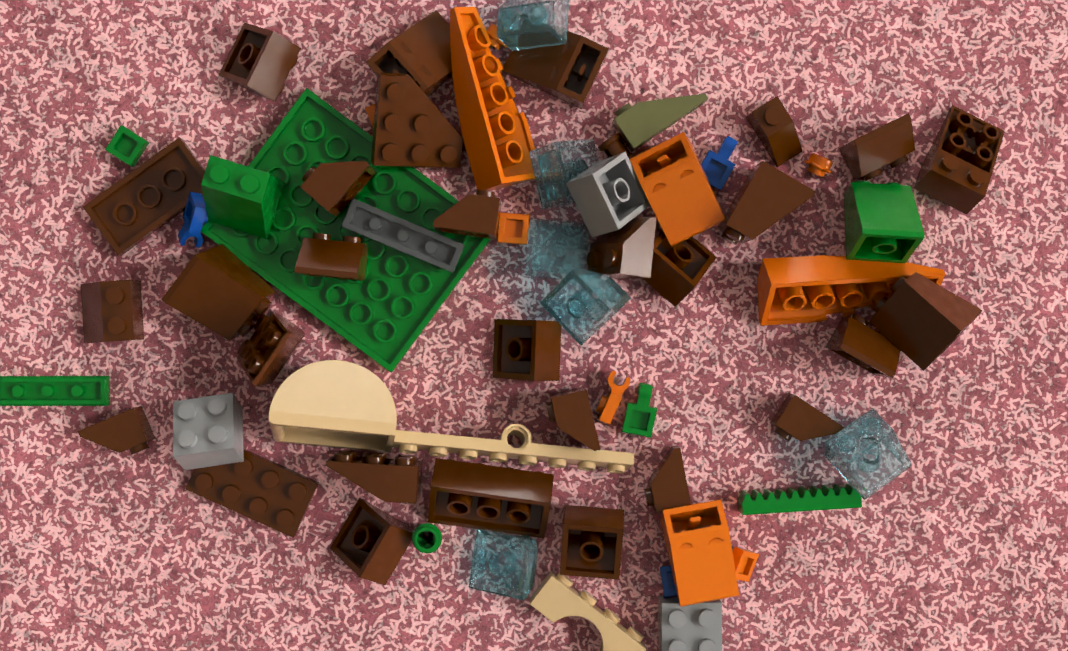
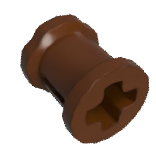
M620 132L610 137L598 147L600 151L605 152L607 157L625 151L629 160L635 157L622 142Z

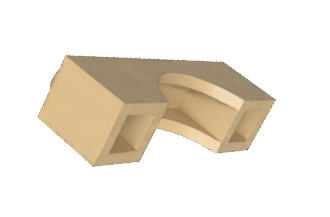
M550 571L530 597V605L553 623L568 616H579L591 621L601 633L600 651H646L645 644L642 641L644 637L641 633L631 626L626 629L618 622L621 619L608 608L605 611L601 610L595 605L597 600L585 590L581 593L572 587L574 582L568 576L560 575V572L556 575L553 571Z

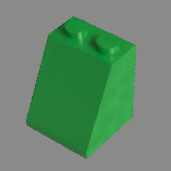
M210 155L201 183L208 220L267 239L285 182L270 173Z
M857 181L850 183L844 194L846 260L906 263L924 239V230L911 186L900 185L895 182L874 184L869 181Z

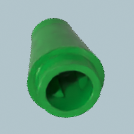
M421 524L414 530L412 542L418 551L432 553L440 547L442 534L433 524ZM424 532H432L434 534L432 539H427L424 536Z

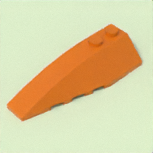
M453 7L450 9V48L454 92L461 132L477 190H498L541 178L542 173L528 121L524 112H518L512 99L516 97L512 86L507 87L500 71L504 68L499 58L497 59L491 53L489 46L492 42L476 7Z
M818 255L763 258L757 278L760 326L813 323L827 320V314L841 312L843 316L854 314V309L870 306L872 310L883 297L889 299L892 296L893 292L890 288L902 276L908 279L917 272L941 286L945 272L943 269L908 262L892 263L846 260V256Z

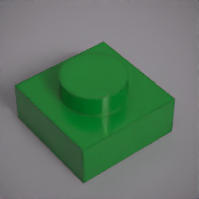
M121 125L105 150L134 167L150 142Z

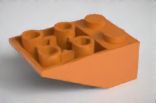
M684 132L630 159L639 183L671 246L726 221L694 147Z
M722 500L662 510L660 522L680 607L739 596L729 528Z

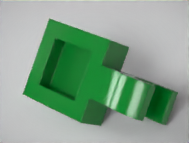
M639 383L636 403L627 402L622 432L651 438L657 408L649 406L653 386L650 384Z

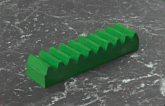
M847 483L845 488L838 484H834L833 488L823 485L822 489L811 486L810 491L800 486L798 492L788 487L786 493L782 489L776 488L774 494L769 489H764L763 495L754 489L752 490L751 497L745 490H741L737 503L738 511L742 515L861 508L862 498L857 487Z

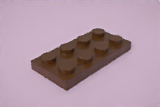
M179 137L91 200L83 208L116 254L122 256L183 212L189 192L201 193L203 196L201 183L205 169L184 140Z
M244 449V462L194 469L186 490L294 538L319 482Z

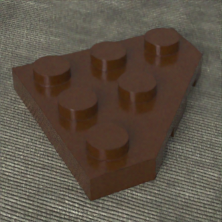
M378 73L371 163L374 166L460 168L463 138L408 74Z

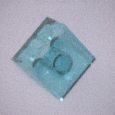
M506 0L498 10L497 37L512 51L566 44L569 0Z
M594 139L553 142L529 151L542 210L576 204L566 183L599 161Z
M531 218L525 277L585 282L589 239L587 226L584 223Z
M575 267L540 304L582 345L614 316L631 297L611 276Z
M873 408L825 441V457L864 500L912 466L894 430Z

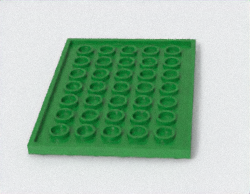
M306 88L248 166L270 173L285 182L268 238L255 236L209 220L202 227L201 232L218 245L223 244L249 268L392 373L491 239L436 231L433 227L434 220L459 201L414 167L374 166L371 163L373 137ZM366 161L377 173L354 199L465 245L454 273L342 227L351 202L338 217L331 214L300 187L304 183L302 180L304 174L312 166L317 168L320 163ZM313 233L331 235V240L343 241V236L361 238V243L368 245L365 281L295 273V266L303 239L313 238Z

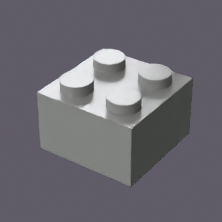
M626 151L598 161L566 183L592 238L619 230L650 206Z
M233 393L173 401V457L184 470L244 462L243 410Z
M658 596L659 651H722V602L715 600L680 607L678 597L664 598V596Z

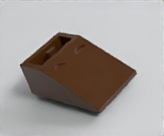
M435 10L389 41L366 63L376 76H378V73L408 74L429 97L452 76L450 25Z
M526 18L502 72L582 109L607 57L609 48L581 35Z
M952 105L920 168L914 189L968 214L986 196L1005 131Z
M270 309L266 315L263 314L259 317L254 326L256 331L249 340L243 341L237 352L239 363L251 383L255 386L272 384L305 336L300 327Z
M340 450L339 453H335L334 456L326 460L327 467L384 502L416 504L421 494L423 461L416 460V455L399 454L395 459L386 458V453L369 452V455L359 457L357 456V451Z

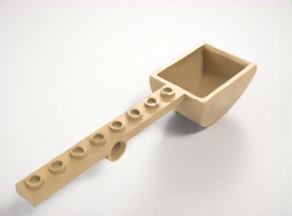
M342 360L314 362L293 372L277 389L271 402L268 417L272 436L276 442L391 453L392 447L399 448V452L406 454H415L417 450L429 451V455L445 457L447 453H457L459 458L469 460L477 459V456H488L489 461L507 462V458L519 459V464L536 465L537 461L548 462V466L553 468H565L566 464L578 465L579 470L594 471L596 467L607 468V472L615 474L625 473V470L634 465V453L608 450L594 451L588 448L531 443L529 430L521 424L507 426L498 440L396 430L397 414L395 403L383 381L370 370L358 364ZM507 436H518L521 440V447H511L507 442Z

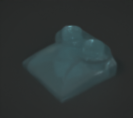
M477 529L469 588L519 600L527 599L534 584L538 556L536 539L527 535L517 536Z

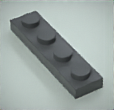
M356 199L352 200L342 223V227L451 273H454L465 247L461 243Z

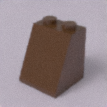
M761 161L749 172L725 214L726 221L720 223L717 229L723 232L721 237L734 245H737L738 242L743 244L753 240L809 200L816 191L768 163Z
M221 244L194 255L161 300L230 341L239 335L242 337L246 336L253 329L255 323L252 321L257 314L261 316L268 310L272 304L269 299L276 291L227 247Z
M915 272L908 279L902 276L890 288L893 292L892 296L889 299L883 297L872 309L876 314L869 322L924 371L981 314L982 310Z

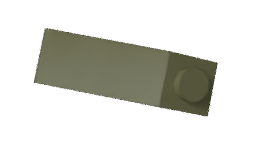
M706 94L643 101L638 102L634 106L627 103L615 112L617 117L614 118L612 124L617 132H620L621 138L630 151L633 152L703 105L708 97Z

